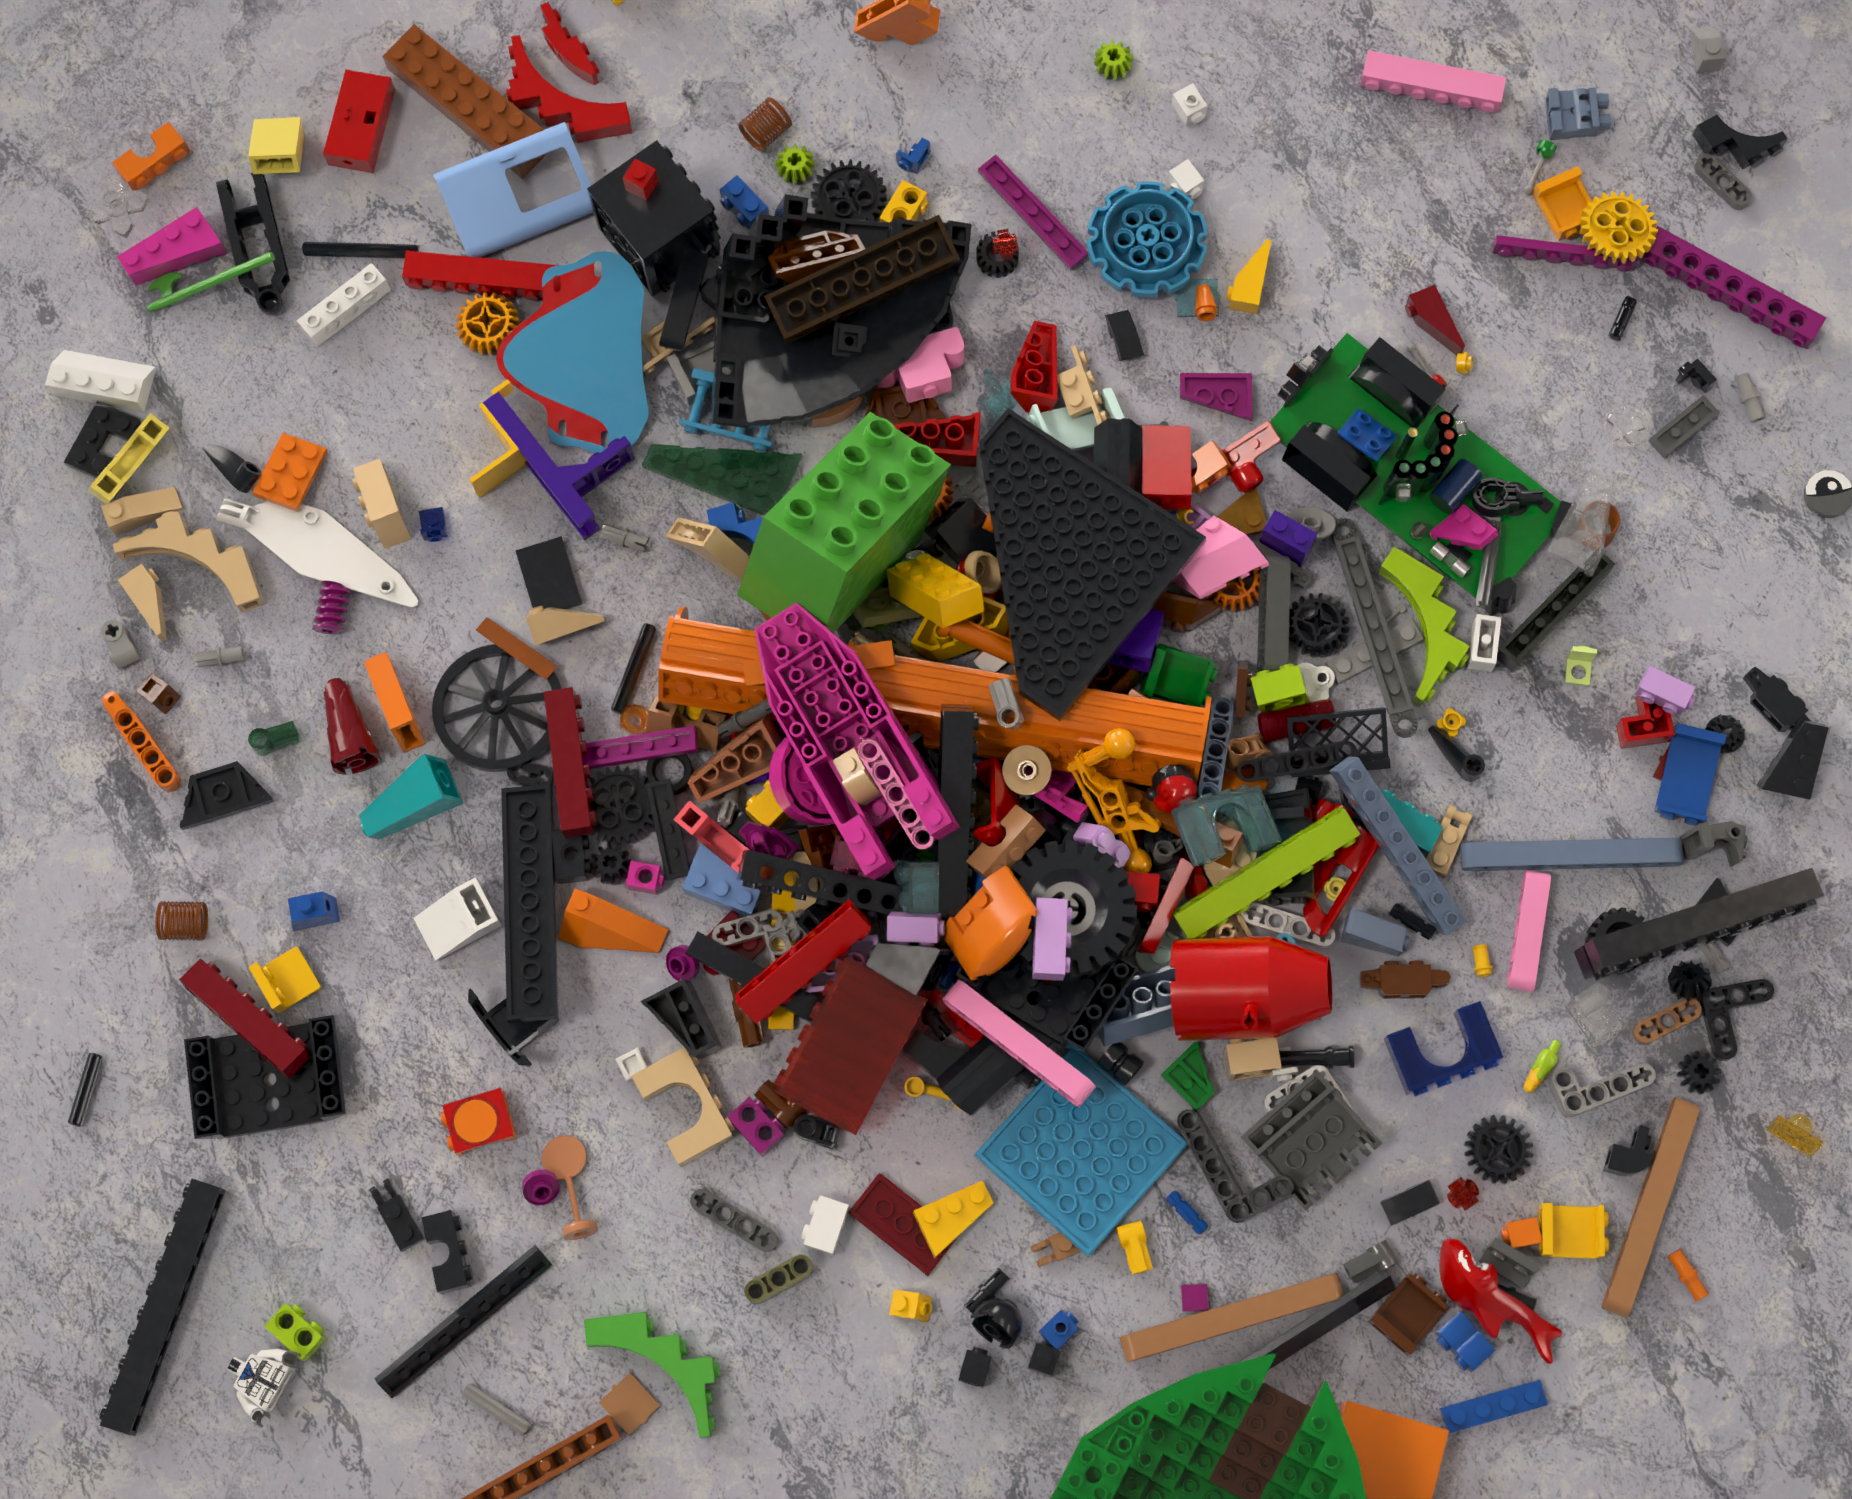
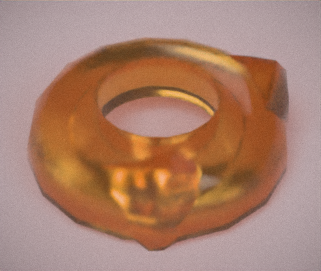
M632 704L626 706L620 714V729H624L634 735L646 733L648 711L640 705ZM632 715L638 717L640 725L632 726L628 721V717Z

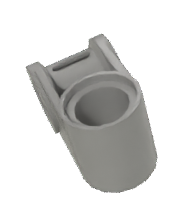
M110 620L103 624L101 634L109 649V654L118 669L141 659L140 653L125 627L116 620ZM114 630H117V631H116V635H117V636L112 637V636H114L113 631H114Z

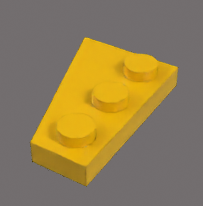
M982 1180L914 1210L913 1214L934 1258L993 1205V1201Z

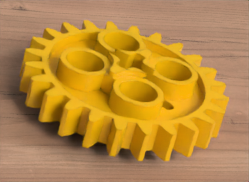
M1612 191L1609 197L1607 194L1602 193L1600 199L1595 196L1592 203L1588 202L1579 222V225L1582 226L1579 234H1584L1582 242H1590L1587 249L1595 248V256H1598L1600 253L1604 254V261L1608 257H1612V262L1615 263L1617 258H1620L1623 264H1625L1627 258L1634 262L1637 256L1642 258L1645 252H1649L1656 240L1655 236L1658 229L1655 227L1658 222L1652 220L1654 212L1647 213L1649 205H1640L1642 202L1641 198L1634 201L1633 194L1626 198L1624 191L1620 193V196H1616V193Z

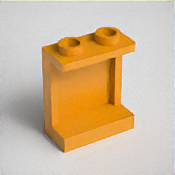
M1579 166L1536 184L1532 193L1558 241L1565 238L1570 240L1579 234L1582 227L1579 225L1582 212L1588 202L1592 203L1580 180L1583 173Z

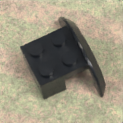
M472 989L468 990V1003L504 1051L516 1064L527 1067L532 1066L531 1062L520 1051L559 1022V1019L508 1023L506 998L487 1012Z

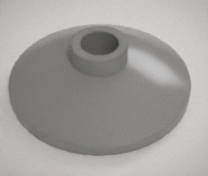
M1302 507L1293 510L1288 515L1289 518L1316 532V539L1326 538L1335 530L1336 523L1332 515L1319 508Z

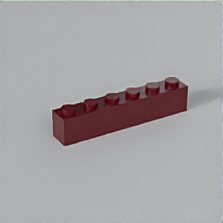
M573 687L545 691L544 700L561 832L565 838L593 834V825H597L595 810H591L590 804L591 801H594L592 786L588 787L587 778H591L589 763L585 764L584 755H588L586 740L582 741L581 732H585L583 717L579 718L578 709H582L580 694L576 695Z
M200 958L179 979L184 988L286 1078L290 1079L310 1058L305 1050L308 1046L300 1038L296 1037L293 1039L288 1035L290 1033L289 1029L280 1021L277 1024L271 1020L273 1016L263 1006L258 1009L254 1005L256 1001L247 992L244 991L241 994L236 989L238 985L230 977L227 976L224 979L219 975L221 971L214 963L210 961L207 964Z

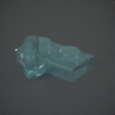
M985 369L983 372V384L992 393L980 403V408L997 422L1008 408L1012 409L1018 402L1010 394V376L998 385L993 380V371Z

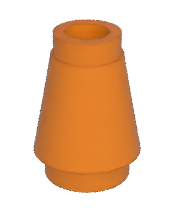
M1202 284L1196 288L1194 314L1200 321H1211L1215 319L1218 308L1210 286Z

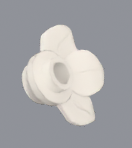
M1307 662L1298 664L1304 676L1310 703L1328 699L1329 688L1335 682L1333 670L1327 666L1316 667ZM1322 673L1327 675L1325 682H1319L1318 676Z

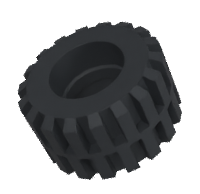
M1623 907L1619 910L1612 908L1608 912H1603L1588 928V936L1585 938V943L1591 939L1606 935L1609 929L1616 928L1621 930L1643 923L1645 918L1642 915L1638 918L1634 910L1627 912L1626 908ZM1637 964V965L1632 966V969L1628 970L1627 972L1629 973V972L1633 971L1635 968H1637V967L1640 966V965Z

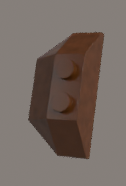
M826 230L782 241L774 252L768 256V261L776 277L791 284L865 248L857 234L848 235L842 232Z
M1165 591L1152 609L1164 612L1163 626L1170 627L1174 632L1184 633L1185 631L1190 632L1217 616L1221 603Z

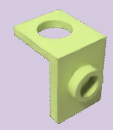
M1588 646L1572 647L1567 655L1566 684L1590 685L1591 666L1593 659L1597 655V649ZM1575 666L1582 667L1585 670V677L1582 679L1574 678L1571 673L1572 668Z

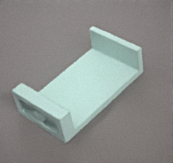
M1112 387L1103 389L1101 393L1103 403L1100 404L1102 411L1105 410L1109 418H1124ZM1037 404L1032 405L1027 421L1073 451L1094 447V427L1098 424L1093 410L1072 419L1069 416L1067 407L1040 413Z

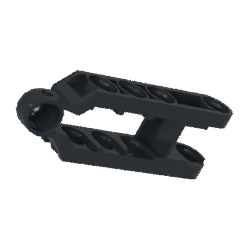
M251 173L255 184L253 189L257 205L238 210L229 180L218 181L216 186L235 267L249 261L242 228L261 223L265 225L263 231L270 246V251L268 252H272L275 257V261H273L275 272L270 279L271 284L258 287L257 283L254 282L252 270L239 275L238 279L244 292L256 298V302L264 314L275 315L282 308L281 294L290 282V277L264 174Z

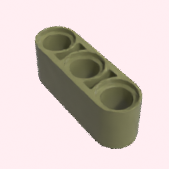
M800 1254L750 1280L744 1288L745 1297L751 1303L758 1305L768 1301L808 1279L814 1269L812 1261L806 1255ZM801 1260L806 1261L809 1265L808 1270L803 1274L795 1271L796 1263ZM777 1273H783L786 1276V1281L782 1286H775L772 1283V1278ZM755 1285L763 1287V1294L758 1299L750 1297V1289Z

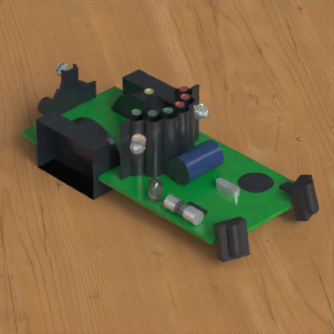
M1346 333L1333 349L1330 348L1326 351L1319 345L1315 350H1312L1311 355L1306 353L1299 362L1297 361L1292 365L1286 374L1298 386L1290 380L1281 386L1277 395L1285 403L1270 421L1282 440L1281 444L1286 447L1282 461L1346 512L1354 503L1358 504L1474 598L1477 597L1484 548L1476 550L1465 545H1453L1450 540L1438 538L1437 541L1432 540L1429 532L1463 504L1488 523L1490 520L1501 522L1502 528L1491 603L1485 609L1489 616H1493L1498 612L1501 614L1509 612L1511 605L1515 603L1517 585L1512 579L1546 540L1551 528L1553 540L1565 543L1568 535L1576 531V515L1573 510V503L1559 501L1468 429L1465 420L1458 421L1453 416L1459 407L1458 404L1450 413L1440 407L1438 403L1446 389L1381 337L1368 350ZM1360 364L1359 368L1354 372V374H1353L1350 378H1348V377L1351 375V373H1352V372L1357 368V366ZM1358 408L1398 435L1387 452L1377 462L1337 434ZM1485 478H1500L1509 484H1518L1521 490H1543V505H1520L1518 511H1509L1504 516L1486 517L1474 509L1472 494L1475 485ZM1487 489L1483 495L1484 500L1487 501V506H1489V503L1495 504L1503 500L1500 494L1493 491L1487 492Z

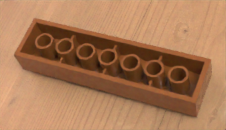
M415 24L382 56L389 71L489 152L544 130ZM546 154L509 169L523 179Z

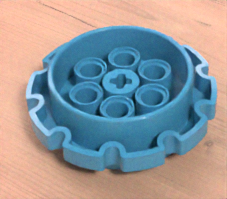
M1138 182L1134 190L1124 185L1105 197L1104 204L1106 207H1096L1088 225V234L1093 236V238L1087 240L1088 256L1094 268H1102L1101 279L1113 289L1121 292L1124 288H1129L1133 297L1156 298L1160 290H1165L1167 294L1180 290L1190 282L1189 272H1199L1207 251V246L1201 243L1207 239V226L1202 213L1192 211L1194 202L1180 190L1173 188L1171 191H1165L1163 184L1158 182ZM1158 217L1161 220L1158 222H1153L1150 218ZM1134 220L1137 224L1129 225L1127 221ZM1173 234L1176 238L1168 239L1165 235ZM1125 240L1129 244L1126 246H1122L1118 242ZM1164 254L1168 258L1161 260L1157 255ZM1139 257L1142 258L1144 262L1137 263L1133 259Z

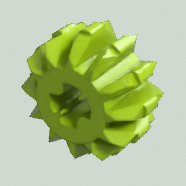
M1113 39L1110 41V45L1103 42L1101 49L1095 51L1094 65L1097 66L1096 71L1098 74L1104 73L1103 77L1105 79L1112 76L1115 81L1117 75L1124 78L1126 72L1131 71L1133 56L1130 54L1129 46L1123 48L1122 41L1118 45L1115 44Z
M796 143L793 145V149L785 145V152H778V160L775 161V167L778 168V176H783L786 183L791 179L794 185L797 184L799 179L805 183L806 176L812 177L813 175L812 169L815 167V161L812 160L813 154L807 152L805 146L798 149Z

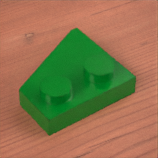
M1195 1041L1161 1074V1077L1193 1110L1198 1111L1214 1095V1090L1209 1080L1199 1045Z

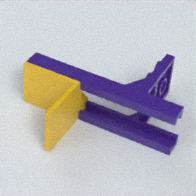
M507 379L491 390L492 396L482 402L479 407L486 423L507 448L508 452L470 478L471 485L476 495L481 498L526 465L585 541L600 530L594 520L596 518L594 513L582 497L635 460L631 444L625 436L620 439L616 438L608 444V448L604 451L593 454L586 464L557 467L504 398L514 391L511 382Z

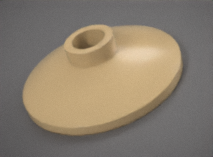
M1023 745L1013 749L1007 755L1003 763L1002 773L1005 783L1012 791L1021 795H1033L1042 791L1049 783L1052 766L1044 751L1035 746ZM1028 766L1033 768L1031 775H1027L1025 772Z

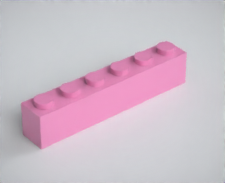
M1368 50L1360 86L1366 87L1369 90L1379 89L1388 91L1394 95H1410L1415 99L1425 98L1440 104L1450 103L1456 104L1461 108L1471 107L1486 113H1498L1502 102L1506 77Z

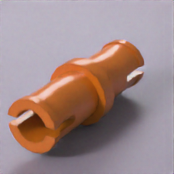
M1678 1249L1667 1256L1679 1274V1281L1684 1282L1695 1302L1709 1294L1697 1276V1269L1692 1268L1682 1249Z

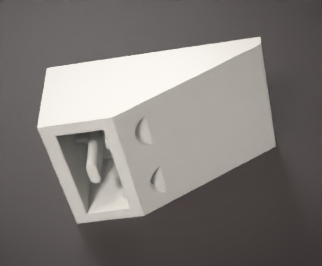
M476 877L454 888L413 918L435 961L444 958L502 926Z

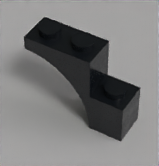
M1718 115L1698 124L1692 135L1704 154L1720 155L1729 149L1742 170L1748 166L1753 168L1759 165L1764 160L1763 158L1769 155L1771 157L1778 155L1783 151V146L1788 139L1783 131L1769 136H1750L1740 133L1725 124Z

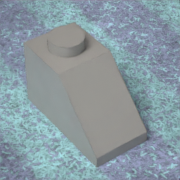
M1714 27L1690 29L1696 73L1720 71L1726 59L1722 36Z

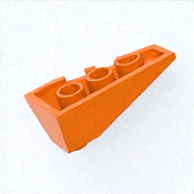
M575 888L565 909L558 939L585 949L599 948L605 950L615 949L660 953L669 929Z

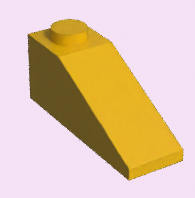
M1267 239L1235 277L1234 286H1228L1226 300H1230L1229 309L1257 314L1271 240Z

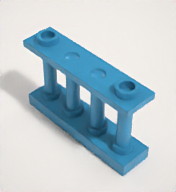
M693 368L691 377L694 381H697L696 385L698 388L689 421L679 419V424L684 427V431L692 434H698V431L751 444L753 449L761 452H766L767 449L774 450V444L767 441L771 425L761 426L758 438L744 435L745 428L736 427L735 432L721 429L722 425L719 424L708 426L698 423L707 388L710 389L714 373Z

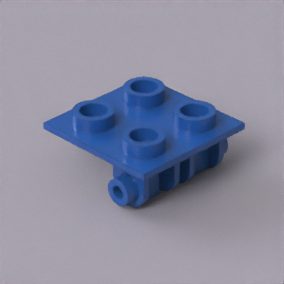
M1359 408L1337 433L1376 462L1387 452L1398 436Z

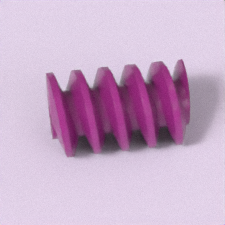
M322 581L321 584L324 588H321L319 592L322 597L318 599L320 606L316 608L318 615L314 618L316 625L312 629L323 634H335L336 632L344 631V628L339 626L338 623L346 621L345 618L340 616V613H347L348 610L342 607V604H349L350 601L343 596L350 595L351 591L338 582Z

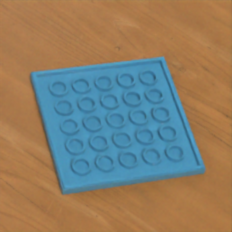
M1069 1049L1062 1058L1096 1086L1081 1107L1072 1104L1041 1080L979 1148L974 1157L1089 1258L1188 1144L1185 1139L1116 1081L1107 1071L1102 1069L1090 1056L1084 1052Z

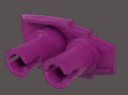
M747 821L739 831V834L746 841V845L755 852L789 860L799 849V846L775 827L770 828L764 824L758 825Z

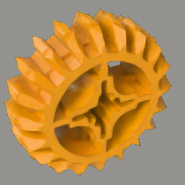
M484 292L483 298H479L475 294L473 302L466 299L467 307L460 306L462 314H456V319L459 322L455 324V327L459 330L457 333L459 339H463V345L469 346L470 351L474 352L478 349V353L482 355L487 350L488 354L492 355L493 350H498L503 339L520 324V320L516 317L518 312L513 308L511 301L506 302V298L503 295L498 298L494 292L491 297H488L487 293ZM490 309L497 310L505 316L500 317V315H494L491 313ZM488 317H489V320H490L489 323H490V325H488V331H487L486 326H485V325H486L485 323L488 322ZM470 331H476V333H483L485 335V338L477 337L473 335Z

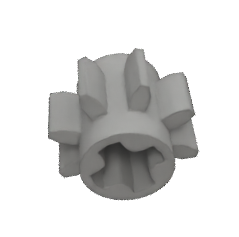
M803 909L797 913L791 910L787 915L788 918H785L782 922V925L786 926L784 934L792 938L793 941L806 935L805 931L797 924L804 913Z

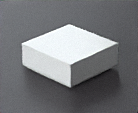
M638 1048L615 1059L626 1082L633 1080L632 1075L647 1067Z

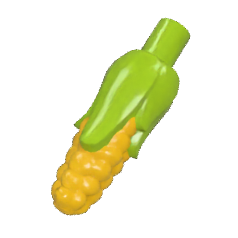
M1553 1040L1548 1049H1543L1539 1053L1523 1086L1527 1093L1534 1092L1558 1063V1056L1556 1054L1562 1047L1559 1041Z

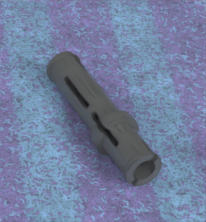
M768 698L743 712L738 711L734 713L730 719L717 725L718 733L725 732L722 734V737L727 738L737 731L746 730L750 724L773 713L769 706Z

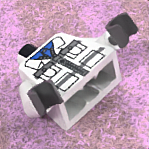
M279 1348L261 1350L257 1355L251 1354L246 1362L234 1357L229 1363L227 1371L238 1376L233 1386L238 1390L237 1398L254 1424L262 1428L261 1419L264 1416L267 1418L271 1417L267 1412H272L291 1374L297 1368L293 1364V1360L296 1356L301 1357L300 1353Z

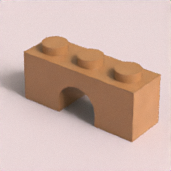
M656 695L648 711L646 732L651 733L695 726L698 734V747L716 752L723 738V733H718L717 725L726 720V715L702 709L697 720H688L680 714L678 704L658 701V696Z
M1015 805L1000 822L1006 830L1004 840L994 847H989L982 842L966 860L984 879L1004 866H1008L1011 869L1016 861L1020 860L1046 831L1033 816L1018 805Z

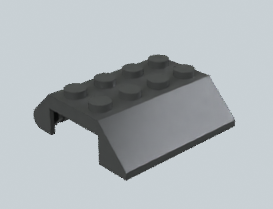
M1318 1070L1312 1073L1241 1136L1244 1142L1276 1177L1280 1175L1289 1176L1295 1181L1296 1191L1292 1196L1305 1211L1314 1204L1307 1196L1309 1193L1316 1201L1321 1198L1318 1191L1312 1187L1313 1184L1320 1180L1321 1185L1325 1189L1330 1190L1333 1186L1326 1179L1328 1176L1337 1184L1352 1171L1345 1162L1346 1160H1349L1354 1167L1359 1165L1358 1159L1350 1153L1355 1147L1358 1146L1362 1154L1368 1157L1371 1152L1365 1146L1366 1143L1374 1151L1383 1144ZM1281 1180L1280 1182L1289 1191V1183L1286 1180Z

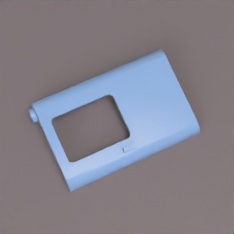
M565 122L433 174L465 252L469 257H484L594 213L587 191L591 184ZM559 148L566 149L580 182L581 190L528 212H521L506 178L505 171Z

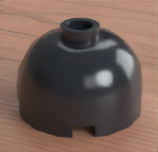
M990 1298L982 1302L970 1318H974L972 1325L983 1338L990 1343L993 1342L994 1338L996 1341L1001 1342L998 1346L1001 1348L1009 1349L1013 1347L1022 1332V1317L1017 1310V1305L1009 1299Z

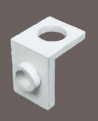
M1290 1047L1278 1048L1280 1051H1291ZM1285 1066L1281 1070H1273L1270 1074V1080L1277 1079L1278 1083L1293 1080L1292 1077H1295L1298 1073V1068Z

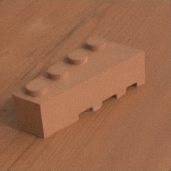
M769 715L751 724L746 730L693 771L687 783L698 803L769 772L772 756L782 741Z

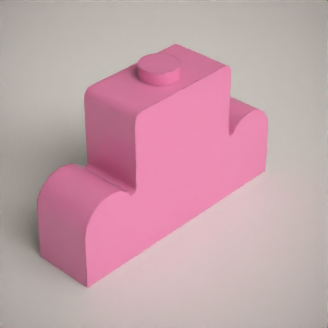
M958 327L929 334L904 364L876 385L881 388H889L896 381H899L906 401L909 403L925 398H933L936 395L952 391L950 369L961 367L965 361L964 341Z

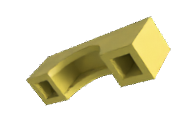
M150 413L119 453L91 484L88 492L104 504L110 503L165 436L169 427Z

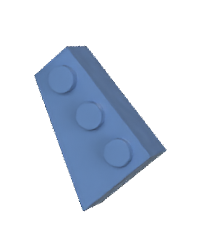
M700 843L682 887L685 895L728 911L732 910L734 913L744 917L756 914L763 898L759 889L742 886L743 881L737 880L738 872Z

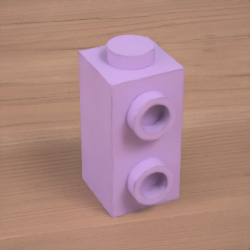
M1651 666L1645 671L1635 692L1642 701L1662 706L1665 712L1673 715L1676 713L1681 715L1685 708L1690 710L1696 698L1692 695L1695 689L1694 686Z
M891 911L887 916V941H894V944L909 945V942H919L920 946H934V943H938L941 936L945 935V920H941V913Z

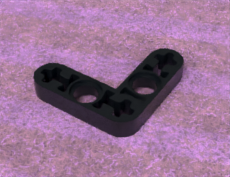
M1759 979L1709 989L1707 997L1701 996L1700 1005L1713 1056L1717 1060H1730L1737 1052V1044L1728 1010L1769 1001L1774 995V987L1768 980ZM1759 985H1761L1762 989H1767V993L1764 994V998L1761 994H1753L1752 996H1750L1749 993L1751 991L1757 990L1759 988ZM1733 989H1738L1743 993L1744 998L1742 1002L1732 1000L1730 993ZM1710 994H1712L1713 998L1722 997L1723 995L1725 997V1000L1715 1003V1006L1707 1002ZM1714 1018H1720L1724 1021L1725 1028L1723 1031H1716L1712 1027ZM1728 1035V1037L1723 1039L1725 1047H1730L1727 1056H1725L1724 1052H1719L1718 1048L1722 1046L1721 1038L1716 1040L1715 1037Z

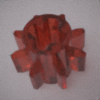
M1008 229L997 230V236L992 237L994 255L1000 254L1002 260L1013 258V252L1018 251L1016 234H1010Z
M1460 1177L1448 1185L1451 1191L1447 1193V1197L1455 1208L1463 1207L1466 1211L1479 1202L1476 1198L1479 1195V1189L1472 1180L1466 1179L1464 1181Z

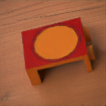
M501 1087L442 1105L444 1112L440 1113L444 1128L448 1127L450 1136L447 1137V1143L450 1151H454L459 1157L464 1155L463 1152L504 1139L507 1142L517 1139L505 1092Z

